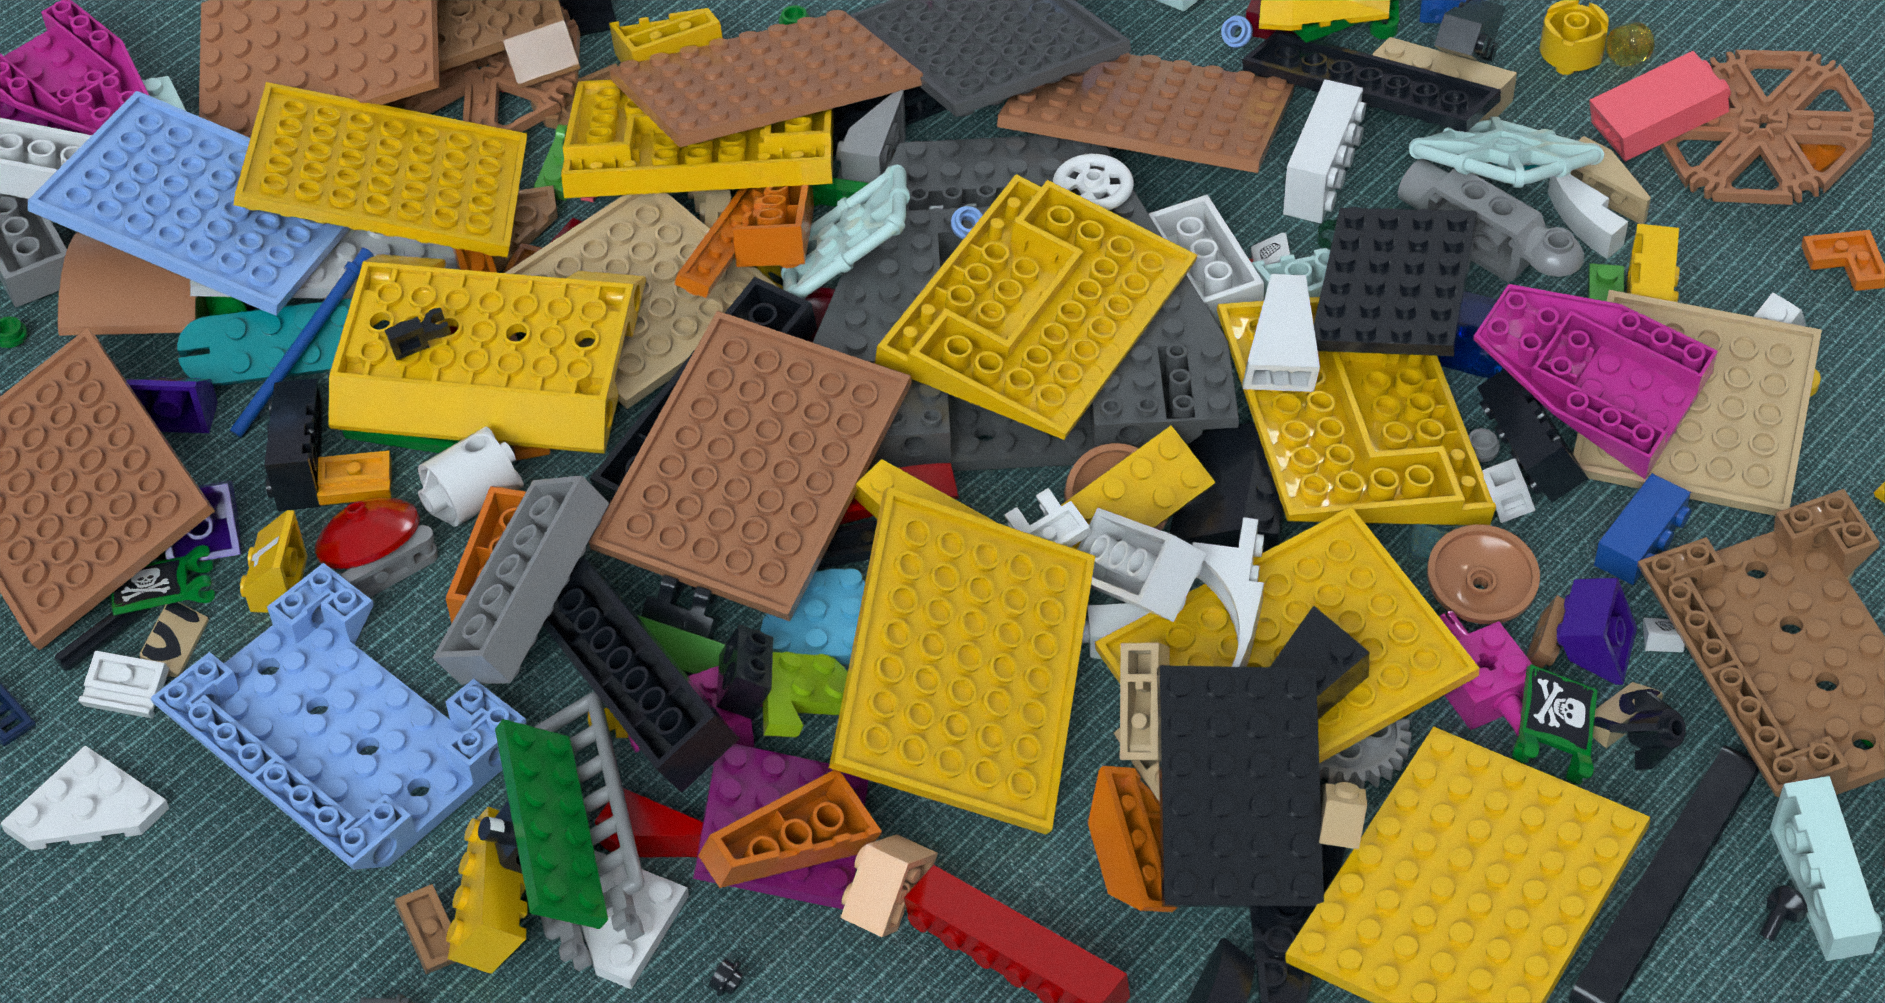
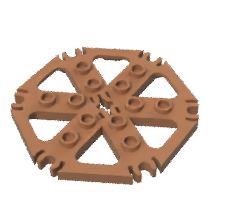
M561 6L579 60L580 31L575 20H570L568 11L564 10L563 6ZM463 12V13L459 14L458 16H463V15H465V14L468 13V12ZM504 50L491 56L439 72L438 88L390 102V106L431 114L464 96L463 121L523 132L544 121L545 117L560 112V107L567 105L565 97L561 94H575L574 87H577L579 69L519 89L508 54ZM500 90L528 100H534L538 103L535 111L529 112L508 125L498 123Z
M1735 50V55L1730 51L1726 52V63L1717 62L1715 57L1710 58L1713 73L1719 79H1724L1730 88L1729 112L1660 145L1685 188L1690 184V191L1695 192L1697 188L1705 186L1704 198L1707 200L1712 198L1713 202L1793 205V199L1797 203L1802 202V191L1808 190L1812 192L1814 197H1818L1820 187L1823 193H1825L1871 146L1874 112L1841 64L1836 68V61L1832 60L1829 64L1820 66L1821 54L1819 53L1813 56V52ZM1754 69H1786L1793 71L1768 97H1766L1751 74V71ZM1831 89L1839 93L1851 112L1809 111L1804 109L1821 92ZM1761 123H1767L1766 128L1759 127ZM1683 140L1723 141L1700 165L1695 167L1688 165L1677 147V144ZM1797 143L1841 145L1846 151L1828 170L1819 172L1812 167ZM1759 155H1761L1779 183L1778 187L1773 190L1736 189L1731 185Z

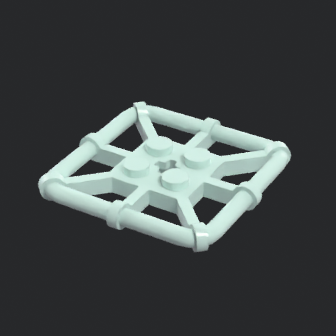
M1491 116L1489 120L1476 123L1468 132L1455 131L1447 127L1441 133L1424 138H1415L1409 143V152L1415 159H1426L1453 167L1461 174L1473 173L1513 184L1514 188H1523L1524 184H1531L1553 176L1557 178L1567 176L1572 170L1600 163L1604 157V152L1598 144L1576 141L1558 136L1553 130H1537ZM1489 162L1495 163V164H1498V166H1495V165H1492V164H1488V163H1489ZM1523 165H1539L1540 167L1524 171Z
M901 165L889 166L885 173L848 199L846 197L840 199L837 202L838 206L811 224L807 253L810 254L806 256L805 264H799L794 268H781V277L784 280L783 290L805 299L809 294L839 273H847L853 269V264L904 230L906 204L909 202L910 193L908 188H906V171Z

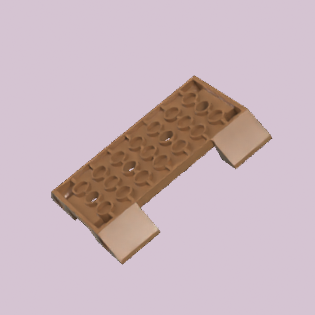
M437 0L439 72L491 56L504 50L508 54L519 89L581 69L559 0ZM463 12H468V13H466V14L463 15V16H458L459 14H461V13H463Z
M1844 489L1776 512L1774 531L1715 551L1708 538L1705 537L1638 561V567L1776 797H1780L1785 783L1830 776L1835 793L1838 795L1885 778V636L1846 578L1879 548L1880 542ZM1751 570H1760L1766 576L1756 579L1748 576L1747 573ZM1785 625H1795L1801 631L1796 634L1784 632L1781 628ZM1822 681H1829L1834 683L1837 688L1832 691L1819 689L1816 684ZM1865 739L1870 741L1874 747L1863 750L1855 747L1853 742Z

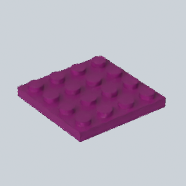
M739 744L732 745L713 763L693 879L716 883L698 856L710 834L834 769L829 768V763ZM841 772L865 806L868 780ZM857 855L730 885V887L844 909L845 905L842 904V897L847 886L854 880Z

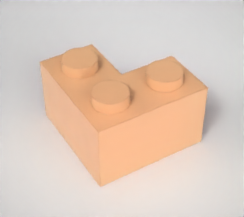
M897 834L866 844V846L861 848L856 857L855 868H857V872L853 882L847 886L843 894L842 904L845 906L840 918L880 937L897 932L906 908L904 897L934 865L938 853Z

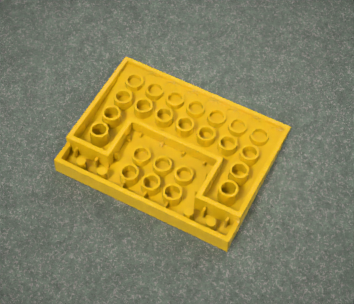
M612 80L578 81L563 144L564 163L561 177L564 198L832 184L834 108L679 147Z
M1016 174L878 344L875 364L910 375L911 379L1065 440L1191 269L1198 255L1049 180L1040 187Z
M1309 297L1313 325L1320 297ZM1264 301L1217 305V313L1225 337L1228 340V346L1241 385ZM1318 351L1320 369L1314 392L1243 389L1287 521L1323 522L1352 506L1364 523L1491 524L1496 505L1493 503L1485 483L1481 466L1437 356Z

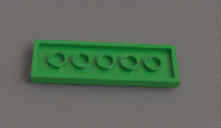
M502 719L495 728L530 914L601 929L609 919L570 736Z

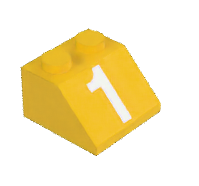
M294 510L285 511L260 530L257 534L255 546L249 548V569L247 575H243L241 578L240 593L242 597H246L250 612L269 613L267 606L302 580L308 556Z

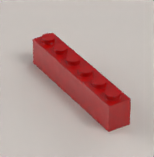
M935 865L926 872L904 897L908 920L915 929L923 933L927 931L940 938L942 943L951 950L957 951L959 949L966 953L982 968H992L1004 975L1006 980L1013 986L1018 988L1023 986L1035 993L1043 1003H1126L1130 998L1127 973Z

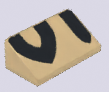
M180 602L166 604L140 652V659L165 663L169 667L167 676L178 677L182 674L209 622L208 617Z
M1634 682L1630 683L1595 709L1593 738L1605 748H1608L1625 735L1609 732V725L1627 724L1632 717L1639 713L1635 712L1634 693L1652 692L1661 700L1663 693Z

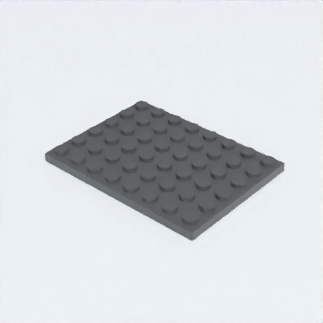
M889 0L850 15L923 73V77H920L922 86L919 87L956 117L971 115L975 110L988 105H998L1006 98L1017 94H1027L1033 88L1046 83L1059 82L1062 77L1075 72L1088 71L1091 66L1102 62L1115 61L1121 55L1131 52L1130 40L1075 0Z

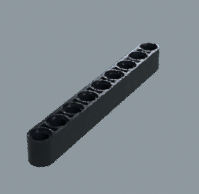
M1727 745L1723 746L1578 978L1571 992L1569 1003H1620L1752 787L1760 771L1752 757Z

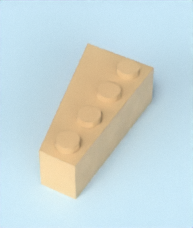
M1389 37L1372 54L1377 57L1501 89V101L1480 121L1489 120L1490 116L1498 117L1513 102L1517 72Z

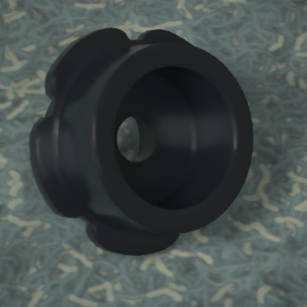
M725 958L708 985L717 991L718 997L722 996L724 992L732 995L736 991L744 977V974L739 972L741 963L738 961L734 964Z

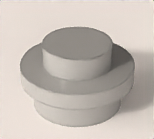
M1480 428L1473 430L1468 435L1479 462H1488L1497 457L1500 444L1492 431Z

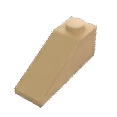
M1583 136L1579 140L1580 142L1595 143L1601 146L1604 152L1603 160L1596 165H1588L1572 170L1570 174L1609 197L1608 208L1639 224H1644L1647 219L1651 197L1612 150Z
M1121 643L1120 760H1159L1157 668L1160 665L1169 666L1170 647L1161 643Z
M1339 782L1336 785L1328 783L1320 785L1321 831L1319 843L1359 849L1367 809L1366 790L1360 789L1357 785L1349 782Z

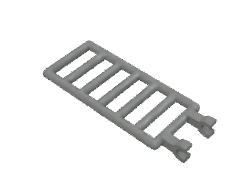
M591 692L534 727L555 732L587 712L590 714L592 725L571 737L570 740L573 754L595 741L597 744L599 755L579 766L577 773L579 783L581 784L603 771L606 785L583 798L586 815L610 801L613 816L590 829V834L594 846L617 832L620 848L599 859L596 863L599 877L624 864L627 880L604 892L603 896L606 910L610 907L613 908L614 914L611 918L613 929L617 932L625 929L627 939L632 942L645 934L642 922L636 914L632 897L633 894L644 887V877L603 701L596 692ZM541 916L546 938L554 940L560 937L559 954L562 961L567 962L572 959L574 968L578 971L592 965L590 953L583 942L580 925Z

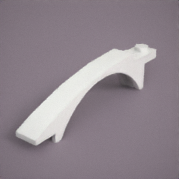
M1243 517L1238 548L1193 542V546L1207 553L1202 563V570L1197 578L1203 581L1218 596L1227 609L1235 627L1238 649L1232 667H1247L1263 603L1264 583L1258 582L1259 566L1253 565L1254 557H1262L1264 535L1257 534L1258 519Z

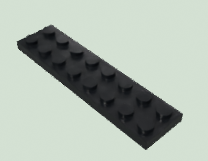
M1276 30L1242 59L1243 70L1255 73L1260 77L1275 76L1286 80L1288 84L1309 88L1314 92L1320 91L1324 80L1363 88L1361 102H1365L1369 107L1381 108L1394 112L1397 115L1417 118L1426 123H1435L1452 128L1455 131L1468 132L1501 101V89L1318 40L1306 43L1298 35Z

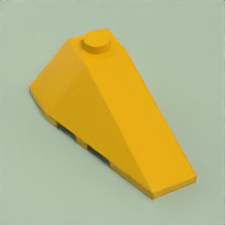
M1261 0L1259 29L1294 31L1302 30V24L1318 22L1320 27L1331 26V21L1345 19L1350 23L1389 19L1390 0Z

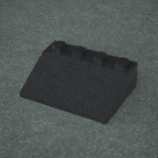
M1255 423L1240 424L1238 428L1203 431L1201 436L1188 444V447L1213 478L1215 484L1173 514L1169 534L1193 545V542L1238 548L1243 517L1258 519L1257 534L1264 535L1262 553L1279 545L1285 512Z

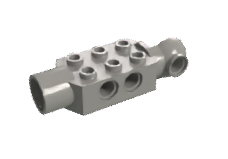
M1419 159L1410 166L1401 180L1398 198L1417 210L1477 211V226L1471 261L1508 283L1515 279L1530 264L1538 272L1548 276L1562 277L1577 272L1584 263V252L1579 242L1569 230L1561 227L1547 228L1541 212L1481 179L1476 174H1461L1455 168L1448 173L1425 159Z

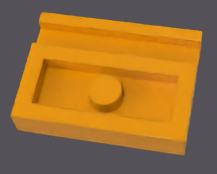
M390 451L318 457L317 498L319 505L351 503L372 498H391L392 459Z

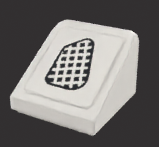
M1280 233L1252 246L1253 262L1264 260L1265 265L1280 262V257L1290 255L1286 233Z
M1643 618L1645 651H1684L1685 644L1670 619Z

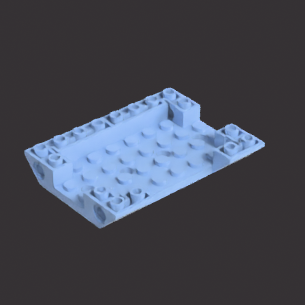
M322 563L267 606L272 621L271 627L225 663L208 652L153 695L151 701L353 870L387 867L392 865L503 770L495 728L501 720L505 719L525 725L527 722L526 718L474 678L445 701L450 718L448 719L355 646L357 638L373 607V601L326 564ZM268 667L279 668L272 675H261V672ZM315 707H328L327 711L323 714H310V711ZM365 747H378V750L372 755L359 754ZM418 787L430 789L424 796L410 795Z

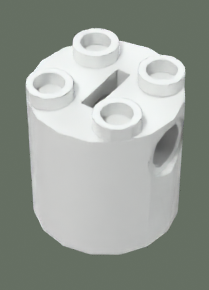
M487 426L425 461L418 467L420 481L423 485V488L418 491V495L423 506L431 515L449 523L453 527L461 525L480 513L490 486L519 490L524 487V483L512 465V462L516 460L514 452L506 442L499 444Z

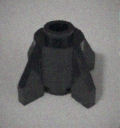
M1652 692L1634 693L1635 712L1639 713L1632 717L1627 724L1609 725V732L1627 734L1630 743L1641 749L1635 750V770H1652L1674 748L1681 745L1686 734V726L1680 713Z

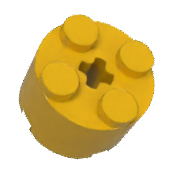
M1562 0L1551 5L1543 21L1539 47L1542 57L1562 75H1570L1574 71L1587 70L1601 64L1608 33L1609 19L1607 14L1593 3L1589 2V7L1580 5L1579 0Z

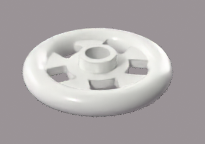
M1103 154L1075 156L1065 161L1056 170L1053 177V183L1069 191L1077 188L1080 191L1081 197L1109 211L1122 205L1130 197L1134 186L1130 170L1116 158ZM1091 167L1104 168V171H1101V170H1098V169H1090V168H1091ZM1075 171L1080 173L1076 179L1069 177ZM1110 178H1119L1120 184L1110 185ZM1106 193L1109 195V197L1102 198Z

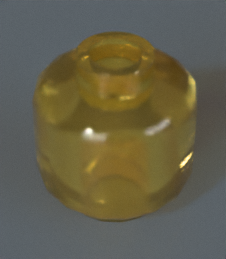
M1630 22L1617 26L1610 31L1606 41L1609 57L1619 66H1632L1644 62L1650 58L1655 46L1651 30L1641 22Z

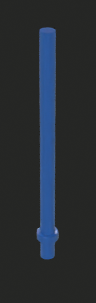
M363 247L352 262H347L344 266L346 270L231 427V433L242 438L268 402L269 397H272L274 383L282 382L358 279L363 261L374 256L371 251Z

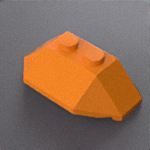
M1102 766L1098 771L1088 826L1109 895L1140 911L1173 912L1177 907H1162L1160 802L1153 792L1140 781L1141 776L1135 768Z

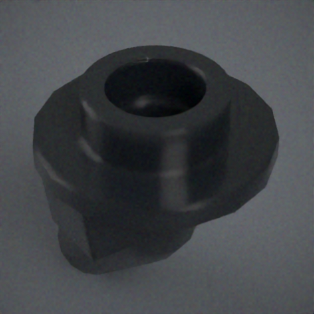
M1783 885L1776 887L1767 898L1766 908L1771 910L1759 935L1774 942L1785 919L1797 923L1806 917L1808 913L1807 904L1803 895L1798 890Z

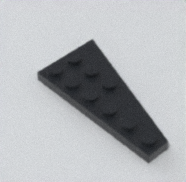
M1322 844L1324 893L1342 867L1346 847ZM1249 908L1260 1003H1307L1314 975L1286 963L1285 953L1315 908Z

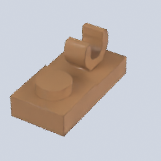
M1556 596L1540 614L1526 655L1530 662L1539 668H1543L1545 665L1550 667L1560 651V646L1556 645L1558 643L1557 627L1559 623L1563 622L1565 599Z
M433 884L396 898L394 904L425 973L429 974L456 963L447 959L450 943L446 941V936L451 923Z

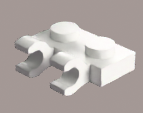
M1049 488L1036 495V498L1041 503L1039 507L1045 517L1032 525H1029L1017 507L1004 514L1009 522V527L1068 547H1072L1092 534L1090 526L1072 501L1061 506Z

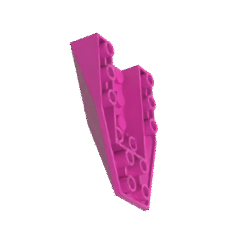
M72 0L58 1L41 12L47 30L45 33L35 37L5 56L0 53V101L16 109L87 135H93L136 91L149 96L123 41Z
M1508 284L1473 338L1553 415L1643 479H1646L1712 375L1718 354L1717 350L1622 304Z

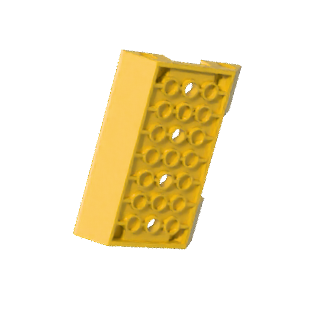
M377 254L363 261L329 375L328 425L330 429L461 441L487 426L499 444L506 442L508 445L605 454L619 397L615 376L625 336L633 337L646 284L645 276L577 271L567 278L448 269L445 268V259ZM434 308H441L445 318L435 324L447 321L449 326L458 328L452 335L429 340V348L396 360L385 333V329L418 317L419 321L422 322L426 313ZM386 320L390 322L384 329L377 330L373 328L380 321ZM517 332L526 333V336L520 341L509 340ZM585 338L595 340L589 347L578 346V343Z

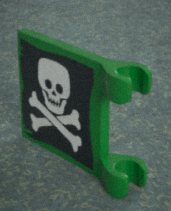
M200 545L183 557L150 563L112 593L113 614L119 615L184 600L199 603L212 602L215 598L214 590H200L202 587L211 586L210 576H198L187 585V570L207 573L213 569L212 560L204 562L198 560L200 557L209 556L210 550L208 546Z
M1532 664L1527 666L1519 735L1513 749L1512 758L1515 761L1527 764L1528 757L1535 758L1538 755V742L1573 755L1566 775L1568 781L1580 785L1583 782V778L1589 779L1593 775L1594 769L1591 760V747L1597 689Z

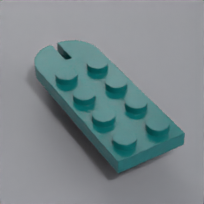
M352 298L341 300L286 377L331 371ZM323 302L286 306L282 308L277 316L263 310L206 316L193 320L183 329L178 339L179 363L188 378L211 379L213 387L266 380ZM210 349V354L189 356L192 351Z

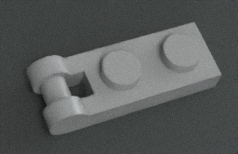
M420 525L411 538L392 553L374 562L350 568L340 575L370 598L437 560L438 551L433 543V531L429 526Z

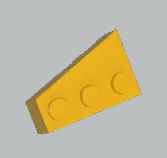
M709 8L670 13L669 19L649 22V17L639 18V24L620 27L619 21L609 23L615 55L621 63L628 60L641 62L649 60L650 56L656 53H666L669 55L680 52V49L685 46L702 47L709 45L711 40L723 38L720 21Z
M1637 224L1628 267L1627 293L1678 303L1679 292L1674 291V287L1678 285L1680 270L1676 266L1679 228Z

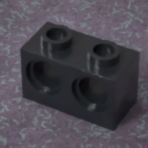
M738 625L719 654L716 707L752 719L772 690V636L764 634L759 630Z

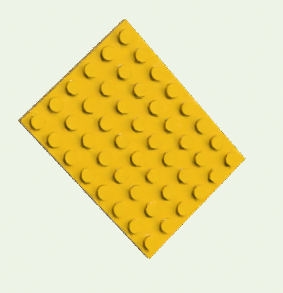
M266 82L235 191L233 205L245 207L249 210L277 213L284 217H298L321 224L329 223L345 226L353 230H366L389 237L397 236L417 240L421 243H434L457 250L465 249L481 252L489 256L508 258L527 133L386 105L360 103L355 99Z
M887 487L882 495L829 768L1045 835L1052 831L1095 555Z
M1352 506L1262 553V557H1254L1253 565L1259 566L1258 582L1264 583L1262 608L1247 667H1270L1313 606L1318 608L1370 652L1369 677L1318 719L1319 763L1479 676L1480 668ZM1206 584L1188 592L1185 605L1177 614L1174 622L1148 613L1095 641L1096 651L1119 684L1121 643H1161L1170 647L1169 666L1232 667L1238 649L1237 635L1231 617L1218 596Z
M1433 726L1362 835L1359 849H1353L1324 893V902L1317 904L1285 953L1286 963L1372 1003H1546L1649 828L1650 816Z

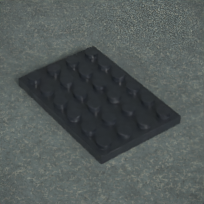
M1340 208L1314 322L1317 350L1327 352L1454 356L1477 226V211Z
M1160 665L1157 668L1162 907L1315 908L1317 904L1324 902L1322 844L1319 843L1321 801L1316 668Z

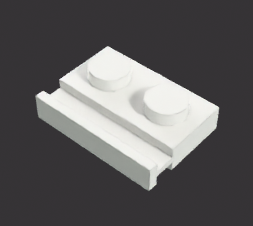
M95 651L84 682L85 690L83 696H80L78 701L86 707L153 719L155 704L152 703L151 697L164 687L169 667L161 662Z

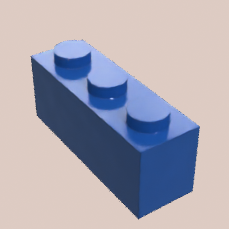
M1651 473L1599 541L1594 566L1634 585L1642 574L1638 567V561L1656 555L1659 550L1665 552L1674 537L1673 531L1676 527L1683 528L1687 523L1692 509L1688 508L1691 492Z

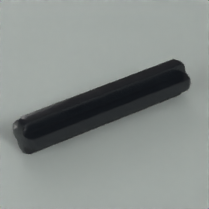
M151 608L114 615L112 611L55 655L56 662L64 671L71 670Z

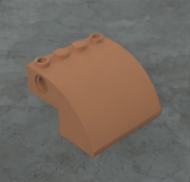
M79 232L73 236L68 245L59 287V336L79 335L87 328L94 335L181 333L193 320L209 316L205 296H190V280Z

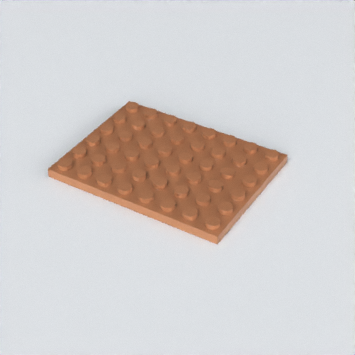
M208 0L202 2L199 117L250 138L266 82L355 99L360 103L380 105L438 88L437 0Z
M832 10L827 12L826 16L817 18L803 17L798 19L797 23L789 25H771L768 27V30L760 32L746 31L740 33L739 37L728 40L724 38L714 39L709 42V45L702 47L685 46L680 49V52L669 55L666 53H656L651 55L649 60L641 62L628 60L620 63V66L609 68L613 83L679 147L922 86L920 77H923V73L842 10Z
M1126 53L1115 61L1099 63L1091 66L1088 71L1075 72L1062 77L1059 82L1046 83L1033 88L1027 94H1017L1009 97L998 114L997 127L1258 173L1292 99L1295 85L1288 84L1286 80L1275 76L1269 78L1255 76L1254 73L1249 71L1230 72L1214 65L1201 67L1192 65V63L1185 60L1172 62L1161 60L1160 57L1155 55L1136 56Z
M716 311L604 513L600 525L589 540L591 550L663 576L668 575L677 578L679 582L696 588L700 586L712 590V594L790 622L857 492L856 483L866 474L912 384L911 376Z
M88 328L0 396V593L31 644L41 650L215 511L99 340Z

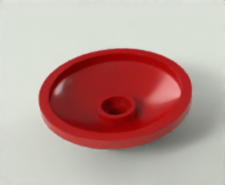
M372 498L351 503L335 515L321 531L315 544V554L321 564L324 563L333 569L353 568L374 562L392 553L411 538L418 528L420 522L419 514L413 504L397 498Z

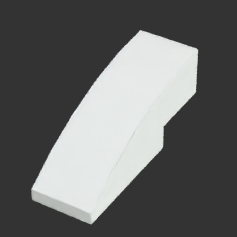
M1571 174L1561 178L1550 177L1548 195L1563 221L1576 236L1606 259L1624 245L1628 221L1607 209L1609 197Z

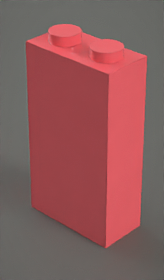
M1691 51L1590 99L1591 123L1622 159L1627 161L1728 113L1731 91L1727 82L1724 79H1719L1713 73L1710 64L1706 60L1702 61L1694 51Z

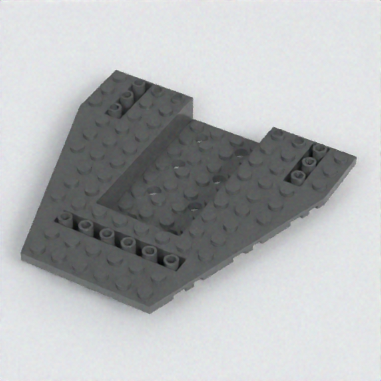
M1045 135L899 143L889 166L898 164L906 171V188L909 190L910 199L906 204L905 228L899 235L892 236L853 264V269L847 273H842L813 343L875 364L878 344L962 242L963 239L956 236L951 228V218L957 209L971 206L978 209L983 215L1016 174L1042 187L1047 180L1053 182L1056 170L1065 161L1075 156L1103 154L1112 157L1106 146ZM1091 167V168H1090V169H1098V170L1104 171V168H1099V167ZM1075 171L1069 177L1076 179L1080 173ZM1110 178V185L1120 184L1119 178ZM1077 188L1071 190V192L1079 196L1081 195ZM1132 190L1130 197L1122 205L1110 210L1163 237L1134 190ZM1106 193L1102 198L1109 197V195ZM962 221L963 227L967 229L973 227L970 221ZM1185 275L1065 440L1051 437L1048 433L911 379L912 384L869 468L872 469L881 459L897 468L951 463L953 471L1074 465L1086 452L1101 445L1120 443L1140 448L1171 425L1186 445L1201 436L1202 429L1238 428L1239 415L1228 340L1188 276ZM984 435L993 437L990 441H980L977 438Z

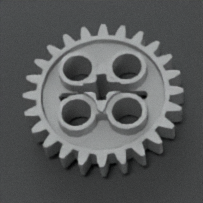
M1401 718L1319 763L1320 780L1323 777L1327 778L1328 784L1334 785L1336 782L1356 783L1360 789H1364L1365 781L1368 780L1372 785L1378 787L1380 775L1387 780H1391L1393 769L1400 771L1403 759L1408 758L1411 742V733L1408 732L1410 721Z

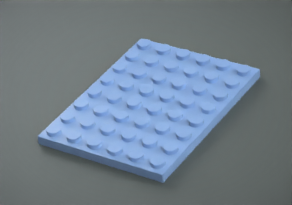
M136 91L28 199L29 212L277 316L350 230V228L329 223L321 224L313 220L284 217L277 213L249 210L245 207L233 205L235 191L250 138L139 91Z

